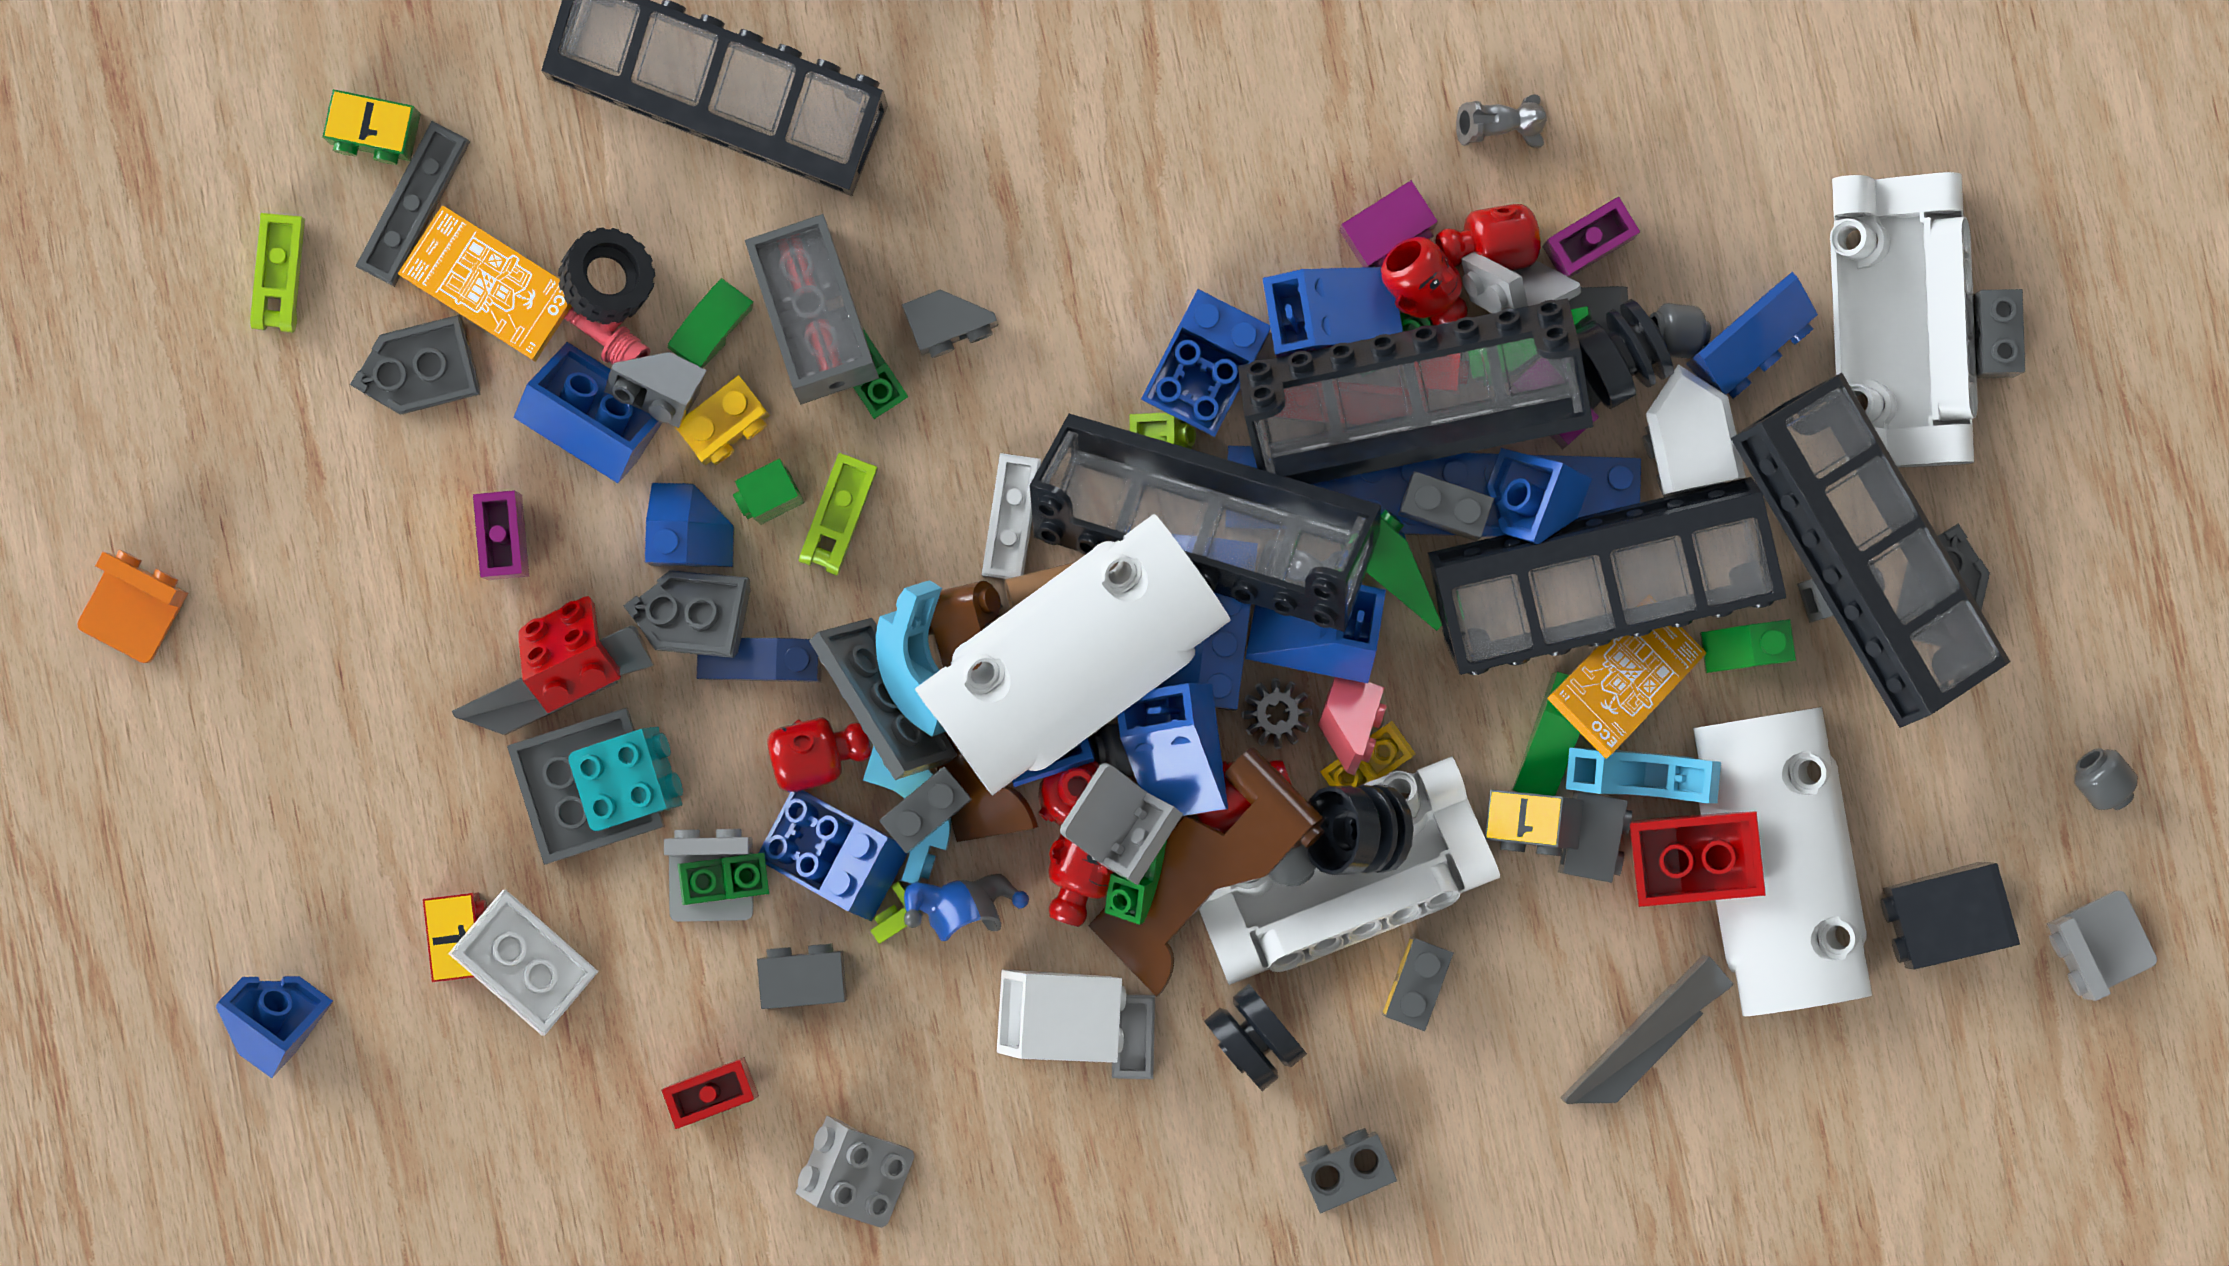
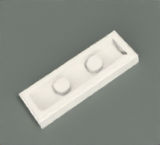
M1000 453L982 576L1005 580L1024 575L1032 524L1029 485L1041 465V459Z

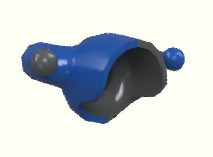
M1002 874L988 875L972 882L968 880H955L942 887L916 882L908 885L904 893L906 909L904 923L910 928L918 927L922 921V915L918 912L921 910L928 914L930 925L936 931L941 941H948L958 929L978 920H982L988 930L999 931L1001 930L1002 923L994 905L995 899L1004 896L1011 899L1016 908L1022 909L1028 905L1029 896L1024 891H1018Z

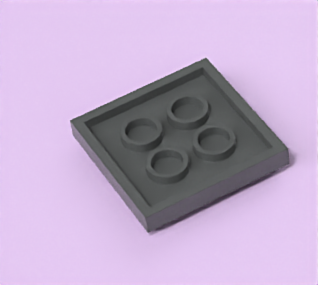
M628 708L507 746L544 865L665 827L661 812H656L604 830L593 831L589 827L569 764V755L573 751L635 731Z

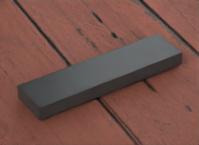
M431 121L356 264L358 269L395 287L400 277L398 272L418 243L470 143L467 138Z

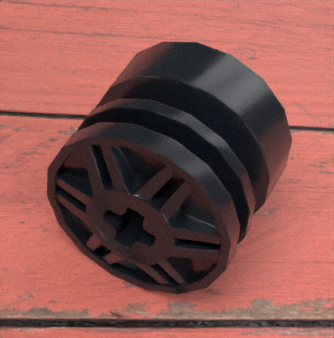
M1633 299L1620 305L1621 314L1615 309L1606 313L1609 333L1594 320L1576 330L1585 378L1597 397L1609 409L1636 395L1633 375L1644 386L1649 388L1656 384L1655 375L1663 380L1674 374V366L1660 330L1642 307Z
M1383 784L1373 786L1361 785L1358 787L1328 786L1317 790L1308 802L1325 819L1320 826L1324 833L1308 849L1310 862L1320 872L1329 875H1346L1358 872L1365 874L1372 872L1385 873L1396 870L1407 859L1413 842L1414 826L1412 814L1404 796L1394 787Z

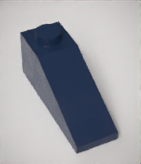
M741 638L739 651L734 658L697 654V679L821 683L822 663L809 642L810 639Z

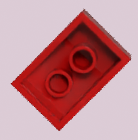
M1757 811L1633 820L1630 823L1639 907L1766 896Z

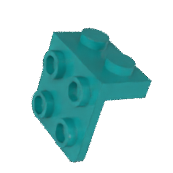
M658 726L642 728L573 751L569 755V764L589 827L593 831L604 830L652 813L670 810L683 805L680 797L683 795L682 783L679 776L672 772L668 756L671 754L670 745L666 736L660 733Z

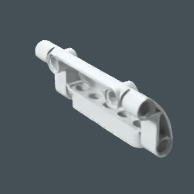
M1944 172L1885 179H1873L1865 175L1833 178L1834 227L1830 234L1836 375L1843 373L1856 397L1860 394L1867 396L1868 407L1865 413L1897 467H1926L1974 463L1972 419L1976 418L1978 396L1971 237L1968 220L1963 216L1962 174ZM1859 230L1861 242L1855 249L1848 250L1846 246L1847 236L1852 231ZM1844 455V463H1846L1848 460Z
M1155 514L1124 535V539L1121 542L1119 540L1116 542L1105 541L1098 544L1093 550L967 642L961 644L953 654L951 666L948 668L945 666L915 688L917 694L945 729L992 796L1028 769L1030 771H1039L1058 760L1186 666L1195 655L1194 647L1231 621L1203 576ZM1118 562V565L1113 570L1109 571L1110 568ZM982 662L978 669L972 671L978 663Z
M1822 707L1693 728L1698 759L1721 762L1718 803L1699 802L1701 815L1757 811L1766 896L1716 900L1725 957L1729 969L1736 974L1743 1016L1804 1009L1872 996L1864 954L1867 931L1865 929L1838 766L1830 755ZM1811 761L1816 762L1821 768V778L1817 783L1812 781L1807 774V767ZM1838 926L1846 928L1850 934V942L1847 947L1841 945L1836 939L1835 932Z
M1452 756L1418 769L1413 774L1395 771L1363 784L1369 786L1383 784L1394 787L1399 793L1410 794L1405 800L1412 814L1414 826L1413 842L1407 859L1396 870L1385 873L1372 872L1365 874L1358 872L1346 875H1329L1320 872L1316 868L1310 880L1294 887L1278 884L1267 875L1258 879L1219 888L1199 908V911L1229 985L1269 969L1272 972H1284L1442 910L1455 903L1461 893L1500 878L1497 864L1467 799L1463 779Z

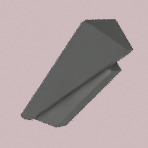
M628 626L599 640L619 666L620 675L646 669L654 665L637 627ZM521 677L453 710L452 713L455 718L465 720L502 735H507L618 684V681L616 680L547 713Z
M1702 955L1675 984L1669 985L1560 1098L1566 1104L1617 1103L1703 1015L1700 1010L1730 989L1734 984L1710 956Z

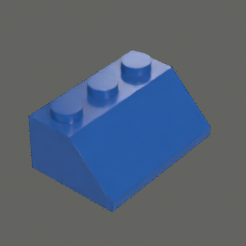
M1792 271L1691 358L1686 365L1697 377L1725 395L1729 394L1734 399L1752 383L1747 378L1749 374L1757 367H1760L1765 372L1783 356L1778 351L1781 346L1788 340H1791L1796 345L1814 329L1809 322L1818 314L1799 278Z
M566 342L527 383L513 418L611 480L619 483L638 462L662 422L654 419L649 413L631 404L621 403L614 396L604 392L611 369Z

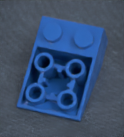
M1381 267L1300 269L1262 278L1274 351L1277 358L1291 355L1298 351H1312L1331 347L1338 343H1351L1370 339L1381 334L1390 335L1403 332L1400 310L1395 305L1396 299L1382 281Z
M1197 289L1141 400L1215 437L1241 389L1238 366L1249 364L1256 360L1270 333V325Z
M1361 585L1345 632L1333 628H1323L1313 622L1293 616H1283L1274 610L1255 605L1245 659L1368 684L1377 651L1386 590Z
M1186 683L1153 689L1117 715L1120 738L1139 787L1156 798L1174 806L1183 813L1182 816L1228 809L1212 684Z
M804 790L790 792L758 852L765 854L767 866L846 911L869 921H872L908 854L904 852L894 838Z

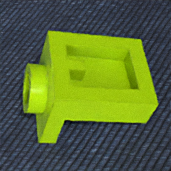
M1168 413L1129 414V431L1189 449H1192L1195 443V427Z
M898 881L892 885V888L905 906L904 893L906 887L903 886L901 881ZM894 904L874 917L878 925L870 931L879 944L907 926L904 923L905 907L899 911Z

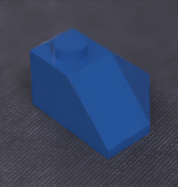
M1501 448L1488 481L1487 489L1490 497L1494 498L1493 501L1496 502L1501 515L1498 521L1502 533L1513 538L1539 544L1578 518L1592 479L1564 463Z
M652 483L646 517L645 563L651 566L733 567L734 525L694 484Z
M283 976L281 981H260L259 977H242L218 1001L216 1009L238 1054L270 1078H273L298 1051L331 1006L333 1000L300 976Z

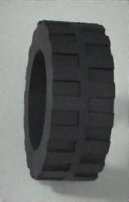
M602 227L592 232L589 230L583 233L580 239L577 238L561 261L562 265L558 271L560 291H563L564 299L567 304L574 308L573 311L578 315L581 314L587 317L586 320L591 322L598 321L601 324H610L611 322H624L627 317L631 318L647 300L655 284L653 283V278L656 276L655 268L652 267L653 260L650 254L648 255L645 251L646 247L641 242L638 243L631 234L620 232V229L611 228L610 230ZM597 258H610L619 263L626 274L625 287L616 294H604L596 290L589 282L587 276L588 266L593 260Z

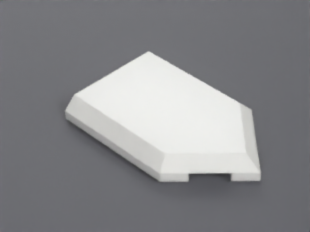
M1678 364L1674 374L1669 377L1667 383L1646 413L1663 495L1746 478L1742 458L1730 439L1736 435L1728 396Z

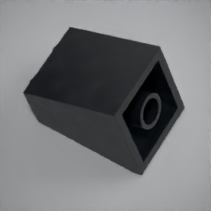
M1976 862L1883 888L1885 898L1880 900L1882 912L1887 923H1893L1897 937L1892 939L1893 951L1899 963L1904 962L1907 969L1915 970L2020 945L1997 863Z

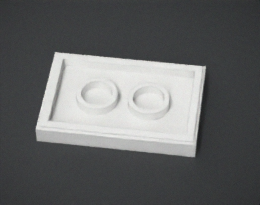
M507 890L501 891L448 953L541 1035L547 1034L599 972Z

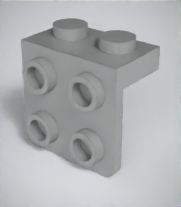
M1476 252L1461 258L1464 270L1462 281L1469 294L1470 301L1491 313H1497L1503 309H1516L1536 305L1547 300L1565 298L1570 300L1581 293L1579 282L1541 262L1536 261L1530 267L1511 271Z
M1103 763L1099 766L1061 825L1060 832L1065 838L1104 867L1138 885L1183 813L1174 806L1144 791L1112 765Z
M716 829V838H700V830H674L675 838L664 839V855H669V910L672 920L677 922L748 920L753 916V896L682 905L677 865L680 863L753 854L752 837H741V829Z
M2114 891L2047 923L2052 934L2049 936L2051 945L2060 958H2064L2070 971L2067 974L2069 982L2078 996L2082 995L2083 999L2097 1001L2111 994L2108 988L2153 967L2157 962L2156 954L2127 895L2122 891Z
M826 1116L823 1126L819 1128L815 1135L814 1148L808 1163L800 1172L796 1194L817 1208L877 1227H884L889 1222L914 1160V1153L907 1147L857 1131L839 1119Z

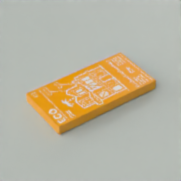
M443 205L398 272V275L534 362L537 361L572 307L565 301L563 291H560L559 278Z
M1648 594L1635 607L1656 603L1657 601ZM1666 626L1653 629L1651 633L1644 636L1634 637L1628 635L1615 638L1608 644L1597 646L1547 699L1606 759L1615 752L1707 653L1682 627Z

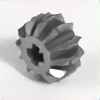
M1273 678L1271 682L1272 693L1270 694L1262 683L1256 685L1257 692L1263 698L1261 701L1252 695L1245 697L1244 700L1248 704L1255 706L1256 711H1243L1241 717L1243 719L1256 718L1257 723L1249 726L1246 732L1248 735H1251L1261 728L1264 732L1258 740L1259 745L1264 746L1270 734H1273L1275 749H1281L1283 733L1286 734L1289 742L1294 745L1298 742V738L1292 731L1293 727L1302 732H1308L1309 726L1298 721V716H1311L1313 714L1312 709H1298L1297 704L1304 702L1308 695L1304 692L1295 699L1290 697L1296 686L1294 682L1290 681L1284 693H1281L1279 679ZM1278 703H1282L1287 708L1283 711V713L1288 712L1287 721L1279 720L1273 725L1267 720L1271 715H1266L1267 706L1275 707Z

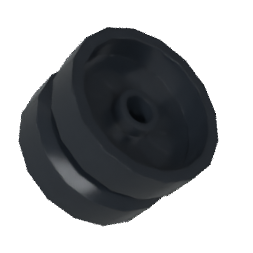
M1248 984L1233 996L1234 1006L1246 1019L1241 1025L1228 1010L1222 1008L1215 1011L1204 1022L1220 1041L1218 1046L1242 1074L1246 1072L1263 1092L1278 1079V1070L1265 1056L1272 1050L1283 1065L1293 1067L1307 1053L1251 985Z

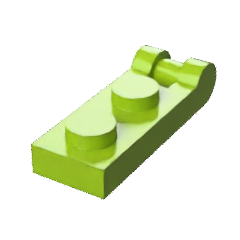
M260 214L250 315L252 329L266 330L267 326L279 327L281 332H295L305 218L302 216ZM268 298L281 299L280 311L268 310Z
M838 453L801 550L799 562L811 566L812 562L826 567V572L838 576L878 471L877 466ZM822 535L836 540L832 552L818 547Z

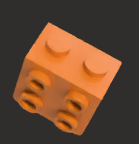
M119 549L116 555L102 552L95 566L103 570L104 573L83 610L77 626L80 631L141 663H150L161 646L188 592L176 587L178 579L159 569H155L154 573L151 574L140 568L139 565L142 560Z

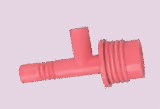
M571 307L564 318L604 346L601 359L606 363L613 365L616 362L650 355V348L630 333L627 327L623 326L616 330L622 322H611L610 324H601V322L598 323L597 321L591 322L586 320L587 317L581 314L578 315L573 311V307Z

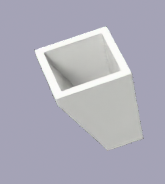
M1002 969L997 1053L1020 1059L1117 1063L1118 1053L1122 1051L1124 1044L1123 1030L1119 1028L1120 1011H1123L1126 1005V990L1122 986V978Z

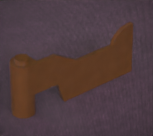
M979 581L941 590L930 623L928 636L933 634L935 636L943 668L945 666L948 668L952 665L953 654L961 644L985 629L984 624L992 622L997 618L1001 599L991 583ZM982 662L978 663L972 671L978 669ZM944 732L956 751L957 756L948 764L938 766L937 771L946 767L973 799L951 817L956 841H968L1039 827L1033 810L1023 795L1016 789L1005 786L992 796L947 732Z
M1254 747L1248 749L1237 758L1224 775L1251 806L1226 834L1189 815L1184 817L1167 838L1159 882L1145 922L1139 925L1106 914L1104 907L1088 925L1156 997L1160 996L1166 988L1174 969V953L1168 943L1217 889L1267 876L1292 849L1302 844L1309 848L1324 833L1320 826L1325 819Z

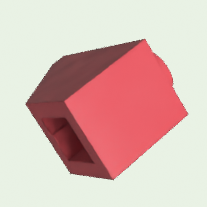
M1334 677L1318 726L1345 771L1355 775L1361 761L1369 762L1376 743V739L1369 736L1372 727L1379 729L1387 705L1380 703L1384 687L1371 682L1367 684Z

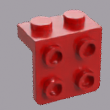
M589 596L582 597L576 601H570L558 610L541 618L532 619L518 632L522 680L547 713L621 679L619 666L599 641L595 603Z

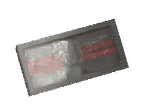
M824 214L746 239V247L793 390L800 405L878 379L879 376Z

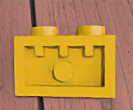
M738 375L687 414L680 427L675 428L705 466L711 461L714 465H718L735 451L732 447L735 442L743 436L749 440L759 434L767 426L764 420L770 414Z

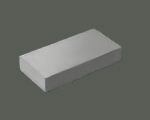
M1126 994V1005L1124 1010L1120 1011L1119 1028L1123 1030L1124 1044L1122 1051L1118 1053L1117 1063L1112 1062V1078L1153 1079L1155 995Z

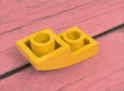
M1390 721L1369 736L1376 739L1371 758L1368 763L1360 762L1355 775L1347 773L1339 759L1326 766L1320 773L1330 786L1358 787L1386 776L1411 759L1416 753L1394 722Z

